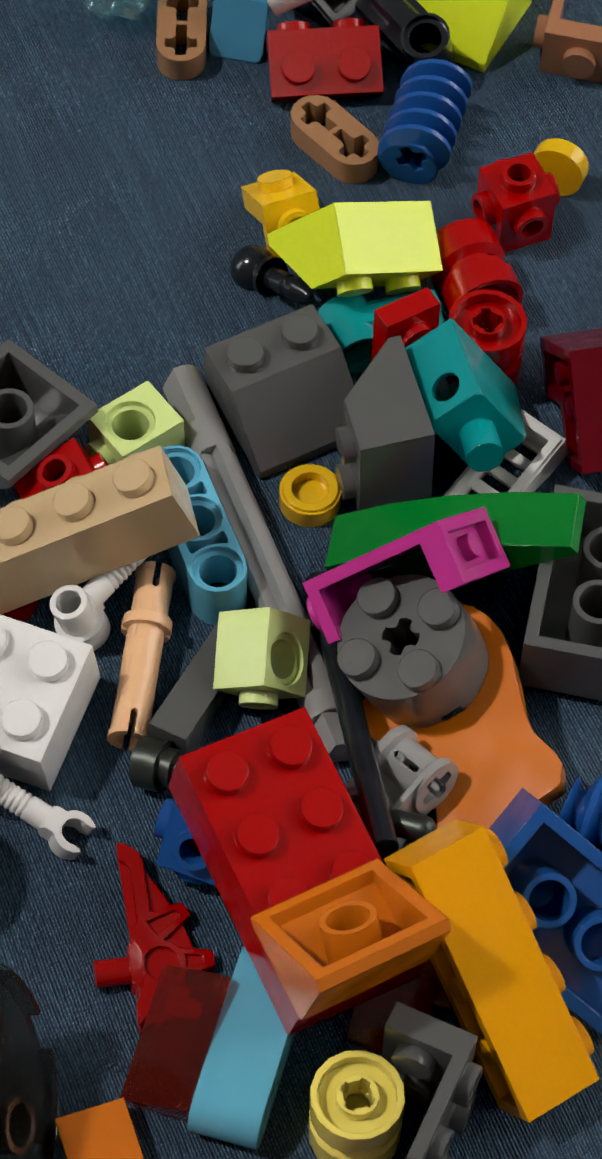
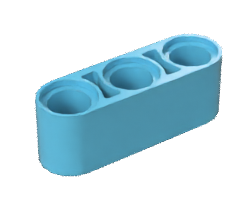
M180 445L166 446L162 449L188 488L198 531L205 534L167 550L193 612L203 622L216 625L219 612L246 609L248 603L246 561L201 457L189 447ZM219 582L228 584L223 587L209 586L212 583Z
M244 945L241 949L195 1089L188 1116L187 1130L257 1151L267 1126L295 1033L287 1035Z

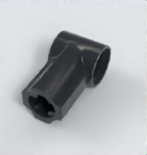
M358 0L355 3L356 12L368 25H379L380 37L405 61L406 69L417 61L426 59L446 60L454 64V52L448 25L440 16L428 13L416 0ZM434 43L439 45L436 50L430 53H419L416 51L423 44Z

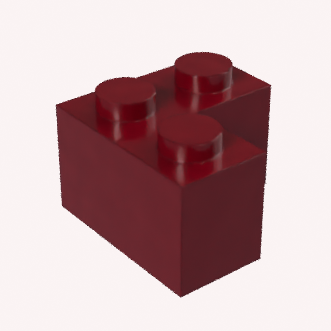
M602 328L540 337L545 392L548 398L561 404L563 432L567 447V465L581 474L602 471Z

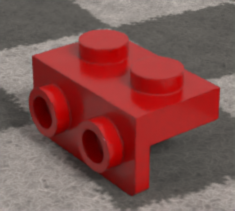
M344 18L333 21L332 27L310 28V23L306 21H287L279 23L277 30H268L266 54H268L271 102L298 101L310 95H321L330 99L382 96L384 91L379 25L365 26L364 19Z

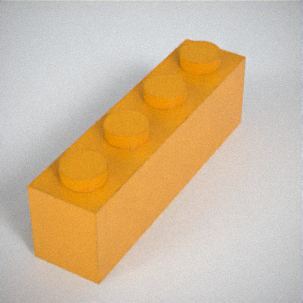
M455 818L384 858L389 869L449 919L451 931L431 956L430 960L462 1029L478 1036L475 1057L478 1064L483 1067L482 1072L499 1109L530 1123L600 1080L589 1055L594 1053L593 1042L582 1023L574 1016H571L561 995L566 990L564 978L554 961L541 952L532 932L537 928L536 917L526 899L519 892L514 891L503 868L508 865V857L495 833L489 828H485L484 825Z

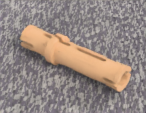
M156 561L143 562L139 567H136L131 610L124 614L121 625V633L126 637L107 741L111 745L122 749L124 735H127L128 727L131 725L129 751L134 750L137 742L143 736L149 735V722L152 719L163 643L170 640L173 621L169 618L168 612L173 584L176 581V571L171 566L162 563L160 577L157 578L156 585L154 586L153 577Z

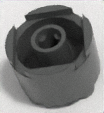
M413 574L398 575L387 579L375 577L367 580L360 587L356 600L347 610L340 625L342 639L337 640L338 665L351 683L386 718L408 727L433 726L443 722L442 717L459 706L464 709L476 698L484 684L488 671L489 653L477 624L452 592L448 591L441 594L436 580Z

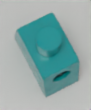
M452 318L405 348L434 432L472 470L486 472L495 469L503 461L504 454L523 443L526 438V432L515 384ZM457 376L459 378V387L457 381L449 384L446 377Z

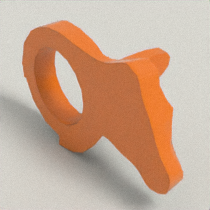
M461 604L477 624L488 649L489 664L484 684L476 698L464 711L433 726L410 728L416 732L420 745L438 759L443 757L450 759L457 765L459 770L452 790L436 807V827L439 828L456 818L490 828L522 788L546 806L559 799L566 792V773L558 755L534 733L530 726L522 684L509 642L488 615L473 606ZM366 697L362 700L370 735L377 743L390 730L401 726L386 718Z

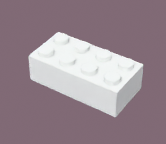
M1 614L0 774L51 791L101 677L94 649L90 644Z

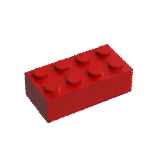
M305 707L178 757L168 787L288 1036L414 980L426 962L301 1021L253 929L251 916L375 859H379L383 863Z

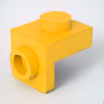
M284 169L263 173L257 178L258 182L241 186L245 209L263 225L267 250L278 258L281 257L269 246L267 234L320 209L316 189L297 173Z

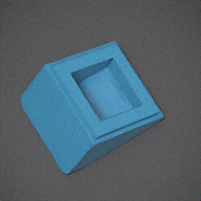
M214 0L209 54L218 58L254 64L261 63L266 51L267 32L270 30V6L267 0Z

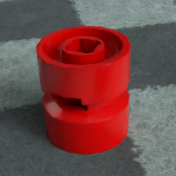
M466 218L454 221L436 232L443 271L431 275L440 290V296L448 313L457 299L468 292L481 289L498 290L512 296L518 303H522L524 291L510 264L504 262L505 253L489 222L480 218Z
M481 289L466 293L457 299L449 310V319L452 318L517 386L520 378L522 352L524 350L527 316L522 305L512 296L498 290ZM457 376L446 377L449 384L457 381L459 387V378Z

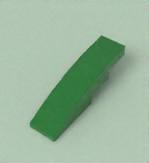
M503 492L449 495L390 503L335 516L324 567L329 571L433 522L484 506L511 567L493 575L578 554L586 500L579 493ZM423 550L378 569L390 567L397 575L413 574L425 576L432 574Z

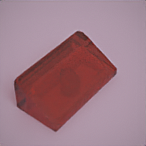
M163 965L120 1098L124 1097L126 1103L188 1122L192 1099L231 982V977L218 973Z

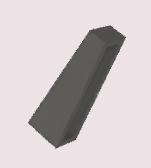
M218 622L149 722V736L173 741L177 749L183 750L185 754L197 749L229 695L228 693L213 689Z

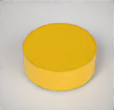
M551 138L542 141L534 152L544 172H551L555 177L560 196L572 195L580 189L589 171V163L586 155L577 145L564 139Z
M304 464L294 467L283 476L279 486V506L281 512L289 521L302 527H318L330 522L337 515L341 505V491L336 475L332 471L320 465Z

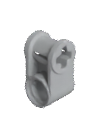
M406 725L397 726L390 730L374 748L389 807L427 816L432 809L437 807L447 797L457 780L459 771L457 765L446 757L439 759L418 743L416 732ZM411 765L415 767L418 771L413 772L408 767ZM352 777L345 787L351 798L358 799ZM397 837L399 849H401L406 839Z

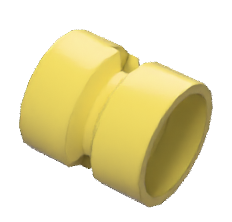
M365 1050L344 1051L330 1057L316 1071L310 1087L309 1143L317 1159H391L395 1155L400 1141L405 1105L404 1083L396 1068L382 1056Z

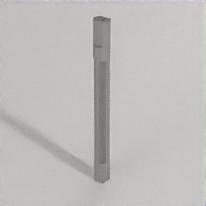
M189 364L173 368L162 387L168 403L184 420L185 443L187 447L198 453L210 476L244 555L247 567V585L257 608L272 607L307 619V615L235 454L233 444L200 369L195 365ZM310 631L306 695L302 698H296L299 704V709L306 708L332 762L349 761L322 649L319 643L314 640Z

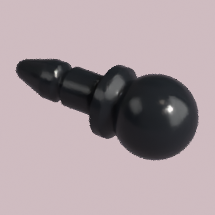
M245 246L239 249L231 260V276L234 282L243 289L256 291L264 297H271L278 293L292 301H311L314 298L313 290L301 278L289 273L286 263L281 258L273 256L269 250L262 246Z

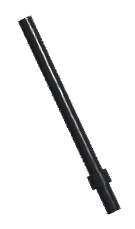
M317 571V572L311 573V574L306 578V581H308V580H310V579H312V578H314V577H316V576H318V575H321V574H323V573H325V572ZM307 612V619L311 620L309 613ZM311 620L310 631L314 640L321 645L364 824L381 859H384L397 852L399 844L360 692L339 668L337 641L328 644L324 632L320 631Z

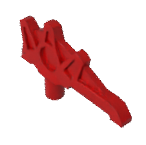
M117 843L115 851L129 934V946L127 947L126 957L93 961L95 987L97 989L130 985L131 993L137 999L136 1018L140 1035L160 1029L168 1023L199 1025L203 1019L204 1005L193 999L192 995L197 977L214 970L215 956L212 950L192 947L189 936L184 928V925L190 918L187 907L181 902L170 905L156 884L144 871L143 861L139 852L124 843Z

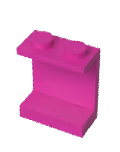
M485 506L433 522L303 582L302 584L308 595L307 610L314 625L324 632L328 644L342 639L340 630L342 620L351 604L356 600L360 587L367 580L372 579L370 573L417 551L423 550L441 594L511 567Z

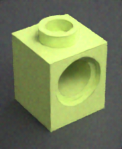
M149 381L144 382L98 409V412L87 421L89 443L85 447L86 453L92 457L100 452L109 465L123 460L133 453L143 452L158 445L162 448L174 445L185 446L184 420Z
M272 607L219 612L213 689L239 696V706L258 710L277 709L279 699L305 697L311 620Z

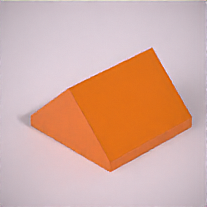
M379 859L366 863L250 917L253 929L301 1021L428 961L451 931L448 917Z

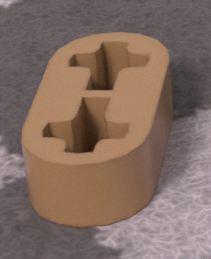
M158 0L156 58L159 71L164 76L179 81L190 80L199 76L206 65L207 1ZM178 11H188L187 21H177ZM177 44H187L185 55L176 54Z
M310 95L299 99L293 105L290 113L291 139L329 174L344 183L360 184L370 180L377 173L379 158L377 156L378 139L339 104L326 96Z

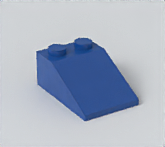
M522 788L489 829L499 838L506 851L508 865L503 868L513 890L519 892L526 899L536 917L537 928L532 932L542 954H546L554 961L564 978L566 990L561 995L566 1006L602 1035V852L546 805Z

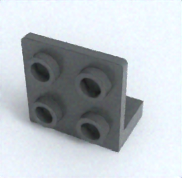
M396 1001L385 1024L382 1057L396 1068L404 1083L405 1102L416 1106H425L427 1103H430L406 1159H450L447 1153L454 1133L463 1134L478 1098L475 1090L483 1071L482 1066L473 1063L478 1036Z

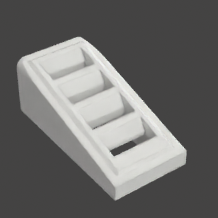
M521 409L526 438L522 445L537 454L533 461H530L514 449L504 454V459L523 471L521 476L517 478L501 466L486 472L474 471L467 466L444 496L466 495L472 490L479 494L499 493L482 481L487 474L510 488L508 492H535L566 456V439Z

